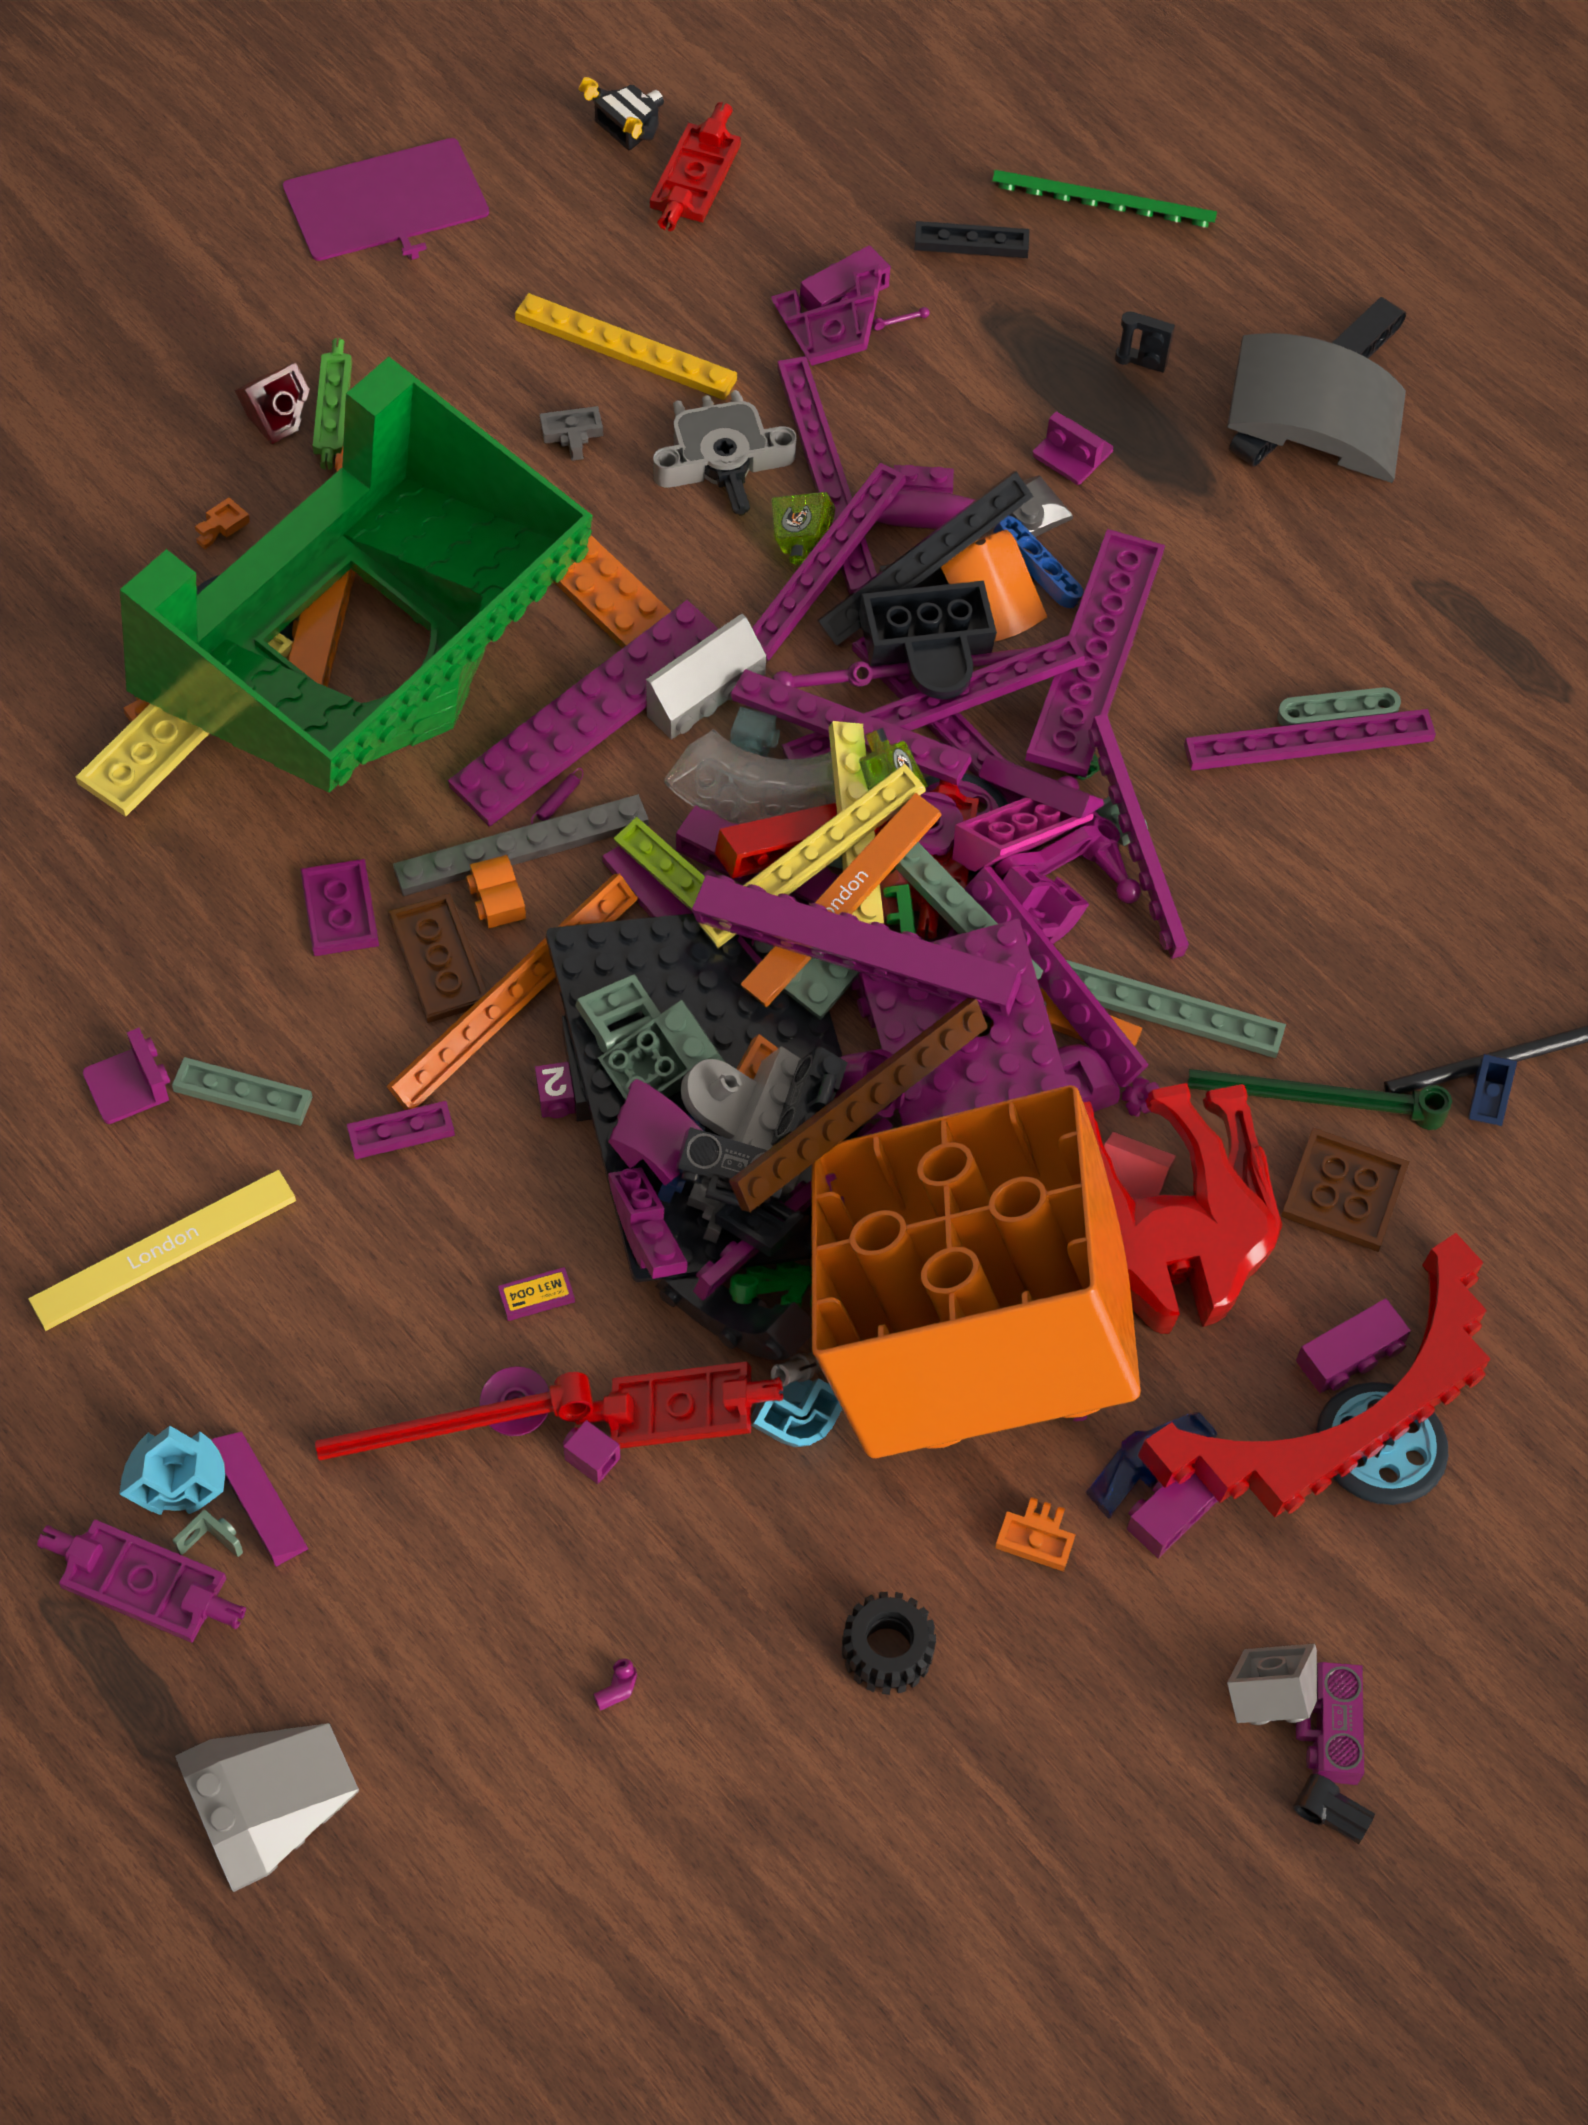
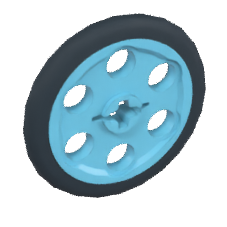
M1369 1382L1356 1384L1340 1391L1327 1402L1320 1413L1316 1433L1340 1425L1341 1422L1350 1420L1368 1410L1367 1406L1369 1404H1376L1396 1385ZM1435 1412L1421 1423L1415 1420L1414 1422L1418 1426L1417 1432H1406L1395 1441L1390 1437L1387 1439L1386 1446L1382 1448L1378 1458L1374 1455L1367 1459L1364 1455L1362 1457L1365 1463L1364 1466L1355 1467L1344 1477L1337 1474L1333 1479L1342 1488L1356 1497L1377 1504L1395 1505L1412 1502L1425 1496L1438 1484L1445 1473L1449 1457L1448 1440L1441 1421ZM1408 1451L1419 1452L1424 1458V1464L1414 1465L1410 1463L1406 1453ZM1382 1468L1392 1469L1397 1475V1481L1393 1483L1384 1481L1380 1477L1379 1470Z

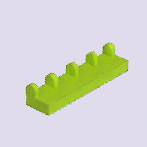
M636 817L614 837L615 842L692 911L705 876Z

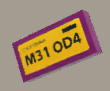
M565 1267L498 1286L499 1295L508 1321L575 1302Z

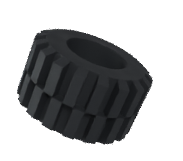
M888 1591L880 1592L879 1599L875 1600L873 1595L865 1598L863 1606L858 1602L853 1608L852 1615L847 1617L842 1640V1658L846 1659L845 1667L848 1673L855 1672L854 1680L859 1685L863 1681L867 1682L866 1689L874 1692L875 1688L879 1687L882 1688V1694L890 1695L891 1688H896L899 1694L906 1691L907 1684L912 1688L919 1684L920 1676L924 1678L928 1673L936 1644L935 1625L933 1619L927 1620L929 1612L924 1606L919 1610L916 1608L918 1601L910 1597L907 1602L903 1600V1593L895 1592L894 1598L888 1597ZM893 1629L906 1637L910 1644V1649L898 1657H883L870 1648L867 1638L877 1630Z

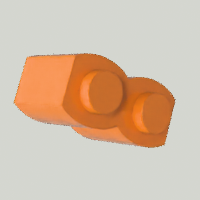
M508 855L469 864L471 875L466 876L467 886L471 895L475 893L479 901L474 902L479 920L485 919L488 929L526 919L525 904Z

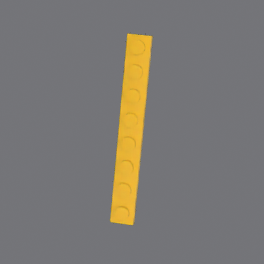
M530 293L527 294L515 312V321L725 400L737 381V372Z

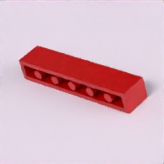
M836 803L719 829L715 854L732 879L762 872L837 815ZM894 816L874 830L875 836Z

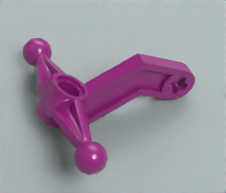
M1063 776L1057 780L1080 790L1079 783L1074 777ZM1096 811L1093 812L1092 820L1043 850L1011 855L1000 861L994 868V871L1001 880L1004 879L1011 867L1025 865L1037 866L1039 869L1038 873L1045 876L1078 856L1083 855L1086 859L1098 864L1118 884L1116 892L1122 902L1132 904L1138 901L1142 893L1141 885L1136 880L1128 878L1119 851L1120 844L1118 841L1120 839V832L1109 819L1101 817Z

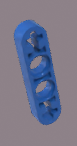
M1008 516L998 523L993 530V534L1007 529L1017 542L1029 574L1059 605L1065 608H1074L1084 593L1082 586L1018 519Z

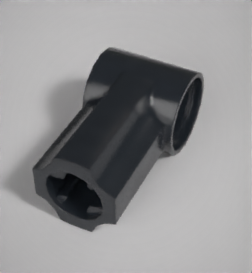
M1311 1774L1293 1806L1295 1812L1305 1820L1317 1825L1325 1824L1357 1844L1363 1839L1375 1816V1813L1341 1794L1340 1788L1334 1782L1319 1774Z

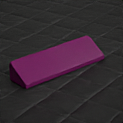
M993 755L985 756L979 772V777L1077 818L1088 816L1104 804L1101 798Z
M242 1431L212 1439L211 1441L219 1450L224 1461L225 1478L275 1567L308 1550L306 1543Z

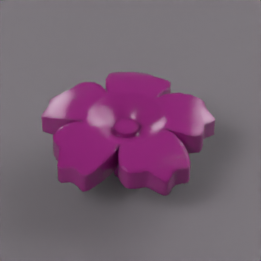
M1140 1076L1133 1081V1087L1127 1086L1122 1092V1100L1128 1102L1126 1108L1129 1114L1136 1117L1140 1115L1141 1111L1145 1114L1151 1112L1147 1108L1145 1099L1151 1090L1160 1088L1156 1082L1149 1083V1080Z

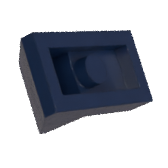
M1483 1053L1473 1079L1475 1088L1468 1119L1499 1126L1503 1125L1517 1060Z

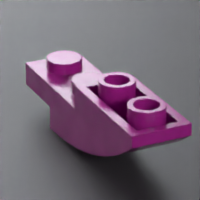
M642 1167L608 1173L610 1188L622 1227L640 1268H647L652 1279L686 1273L687 1260L664 1221V1207Z

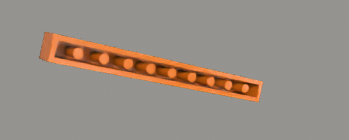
M343 448L341 453L336 454V471L342 468ZM352 569L346 572L300 614L299 620H295L293 623L292 636L294 642L292 650L286 659L312 680L326 687L329 684L356 574Z

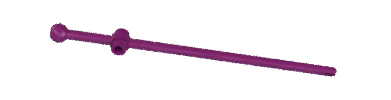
M1037 647L971 655L973 667L992 665ZM858 661L852 663L845 670L792 676L787 671H779L773 676V680L794 688L849 682L855 687L867 685L871 679L909 675L907 663L870 667L869 664ZM858 669L862 672L861 679L856 674Z

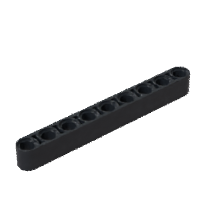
M1380 297L1332 343L1352 350L1369 359L1398 331L1407 313L1384 297ZM1238 432L1230 443L1229 451L1255 467L1278 445Z

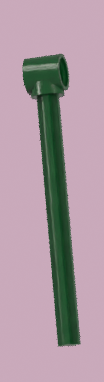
M1189 1069L1187 1081L1189 1089L1210 1091L1243 1084L1248 1096L1410 1115V1120H1415L1417 1125L1427 1130H1436L1445 1123L1452 1104L1450 1093L1438 1085H1429L1421 1091L1414 1090L1412 1095L1194 1069ZM1427 1105H1432L1438 1110L1430 1109Z

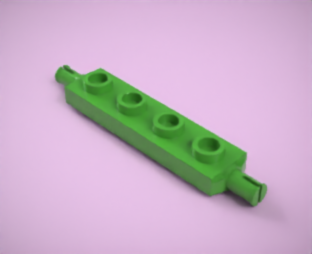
M337 338L333 339L332 352L322 354L313 452L314 454H321L320 467L326 470V465L328 470L333 468V455L342 452L344 442L346 393L350 390L352 358L351 355L343 353L345 342L341 338H339L338 344Z

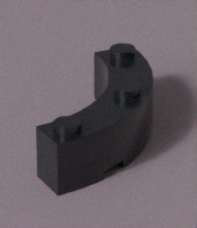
M696 1275L662 1279L655 1286L660 1290L659 1295L665 1303L671 1307H679L704 1328L718 1336L720 1341L730 1349L737 1347L758 1357L784 1360L792 1357L812 1336V1318L795 1302L784 1305L776 1304L770 1309L766 1308L768 1305L761 1299L755 1297L752 1303L740 1304L732 1300L729 1289L723 1285L702 1301L693 1292L699 1280Z

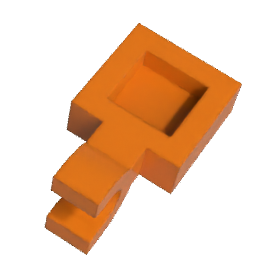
M231 498L225 499L206 512V521L195 526V530L201 535L196 538L197 543L206 549L214 543L219 533H222L227 538L250 523L249 514Z

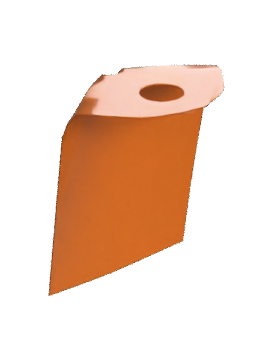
M1007 529L976 540L941 566L949 584L984 581L997 632L994 642L1020 634L1047 618L1017 542ZM983 539L986 540L983 545H977L975 543Z

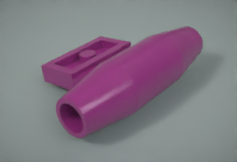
M894 465L895 470L905 474L906 483L876 522L897 527L938 529L976 499L953 494V468Z

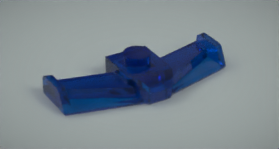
M1200 1412L1189 1413L1148 1431H1135L1121 1442V1448L1086 1491V1494L1108 1519L1112 1517L1115 1510L1140 1478L1149 1488L1158 1482V1479L1138 1457L1140 1449L1147 1438L1171 1422L1180 1430L1216 1438V1430Z

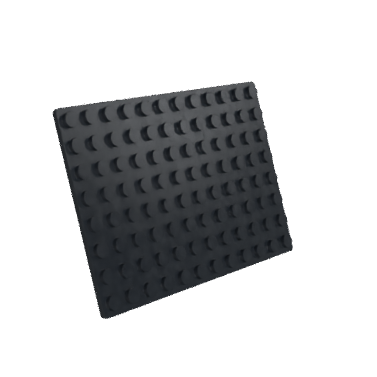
M693 913L549 928L546 932V940L631 1277L635 1282L697 1275L701 1268L709 1261L714 1264L722 1258L720 1256L721 1252L732 1241L735 1240L739 1243L742 1240L724 1228L720 1232L717 1243L703 1238L710 1221L702 1218L704 1211L687 1205L694 1183L686 1181L681 1194L674 1192L670 1203L660 1201L664 1207V1221L687 1260V1272L652 1279L647 1268H640L622 1227L608 1180V1173L630 1169L608 1142L613 1128L618 1123L617 1117L620 1109L626 1100L598 1059L604 1052L599 1048L595 1035L575 1007L577 999L635 974L661 1014L682 1000L723 1060L735 1069L752 1039L758 1034L777 1048L782 1046L801 1059L817 1047H822L839 1058L842 1057L829 1011L819 1020L783 991L766 1008L741 986L746 977L757 967L755 961L737 941L741 935L736 934L721 947L717 948L700 927ZM741 936L762 960L773 949V945L757 940L754 941L752 946V939ZM639 1011L606 1027L612 1032L645 1016L642 1011ZM681 1091L667 1097L688 1115L689 1112L683 1103ZM860 1126L842 1141L857 1138V1134L864 1126ZM707 1127L704 1130L705 1132L718 1135ZM642 1159L631 1169L642 1167L658 1196L662 1182L644 1159ZM811 1165L800 1173L796 1185L803 1180L806 1183L811 1180ZM790 1192L778 1201L781 1200L783 1203L791 1198L789 1196ZM812 1206L804 1212L809 1215V1222L801 1233L796 1232L771 1257L760 1251L741 1268L812 1259Z

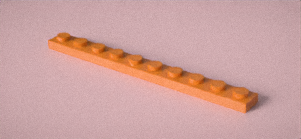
M613 874L557 927L615 921L638 898L621 874ZM546 938L386 1086L404 1110L417 1108L556 977Z

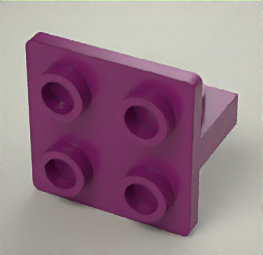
M1056 411L1049 418L1046 438L1033 450L1032 456L1076 485H1080L1113 452V446Z

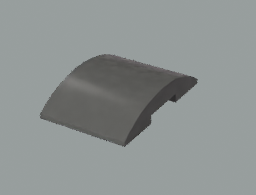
M1265 333L1243 335L1227 428L1283 446L1286 439L1338 456L1337 465L1393 483L1395 480L1406 390L1381 366L1342 346L1315 338L1291 334Z

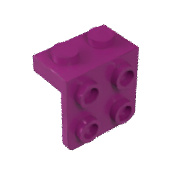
M140 1028L126 1032L131 1046L130 1050L90 1065L83 1070L84 1079L106 1124H112L169 1101L165 1084L170 1083V1079L164 1065H156L153 1058L158 1056L154 1043L151 1037L144 1039Z

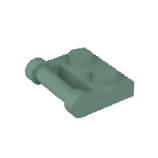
M635 974L578 998L575 1005L595 1035L599 1048L604 1053L661 1014ZM639 1011H642L645 1016L612 1032L606 1027Z

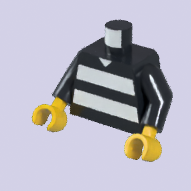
M583 78L578 89L580 92H584L586 100L594 101L595 122L628 151L632 150L642 140L651 141L654 138L659 126L658 107L664 104V99L658 90H653L645 95L635 85H629L619 90L607 91L598 87L597 82L593 79Z

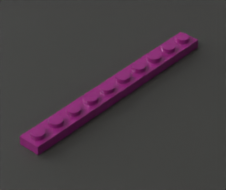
M806 356L780 360L777 364V370L829 529L852 500V496ZM865 536L841 566L849 595L877 575Z
M1071 634L974 671L967 689L956 697L936 699L919 692L864 714L911 731L1084 665L1085 656ZM814 732L782 744L783 753L794 775L832 761L830 737Z

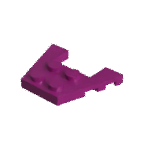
M879 264L854 271L857 297L802 313L800 297L796 289L771 296L775 307L811 366L867 350L882 278Z

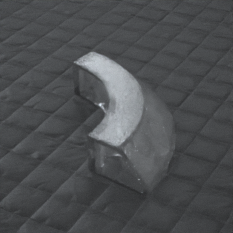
M715 729L691 743L664 779V783L691 806L697 805L705 810H711L718 816L737 822V824L836 803L831 752L804 759L769 758L739 748L722 737ZM867 763L869 786L872 789L878 783Z

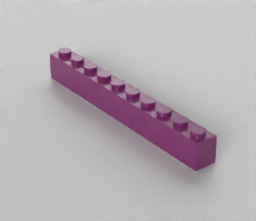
M709 875L705 876L692 908L698 923L959 1003L966 998H976L980 1009L1008 1017L1022 982L1020 970L1008 961L998 960L994 962L984 959L983 955L975 951L967 950L965 953L957 951L945 942L934 941V943L924 941L915 933L903 931L901 934L891 931L888 926L882 923L871 922V924L859 921L856 916L846 912H841L838 915L829 912L824 906L816 903H809V905L799 903L795 898L787 894H778L776 896L766 893L763 888L757 885L749 884L746 887L736 884L733 879L724 875H718L717 878Z

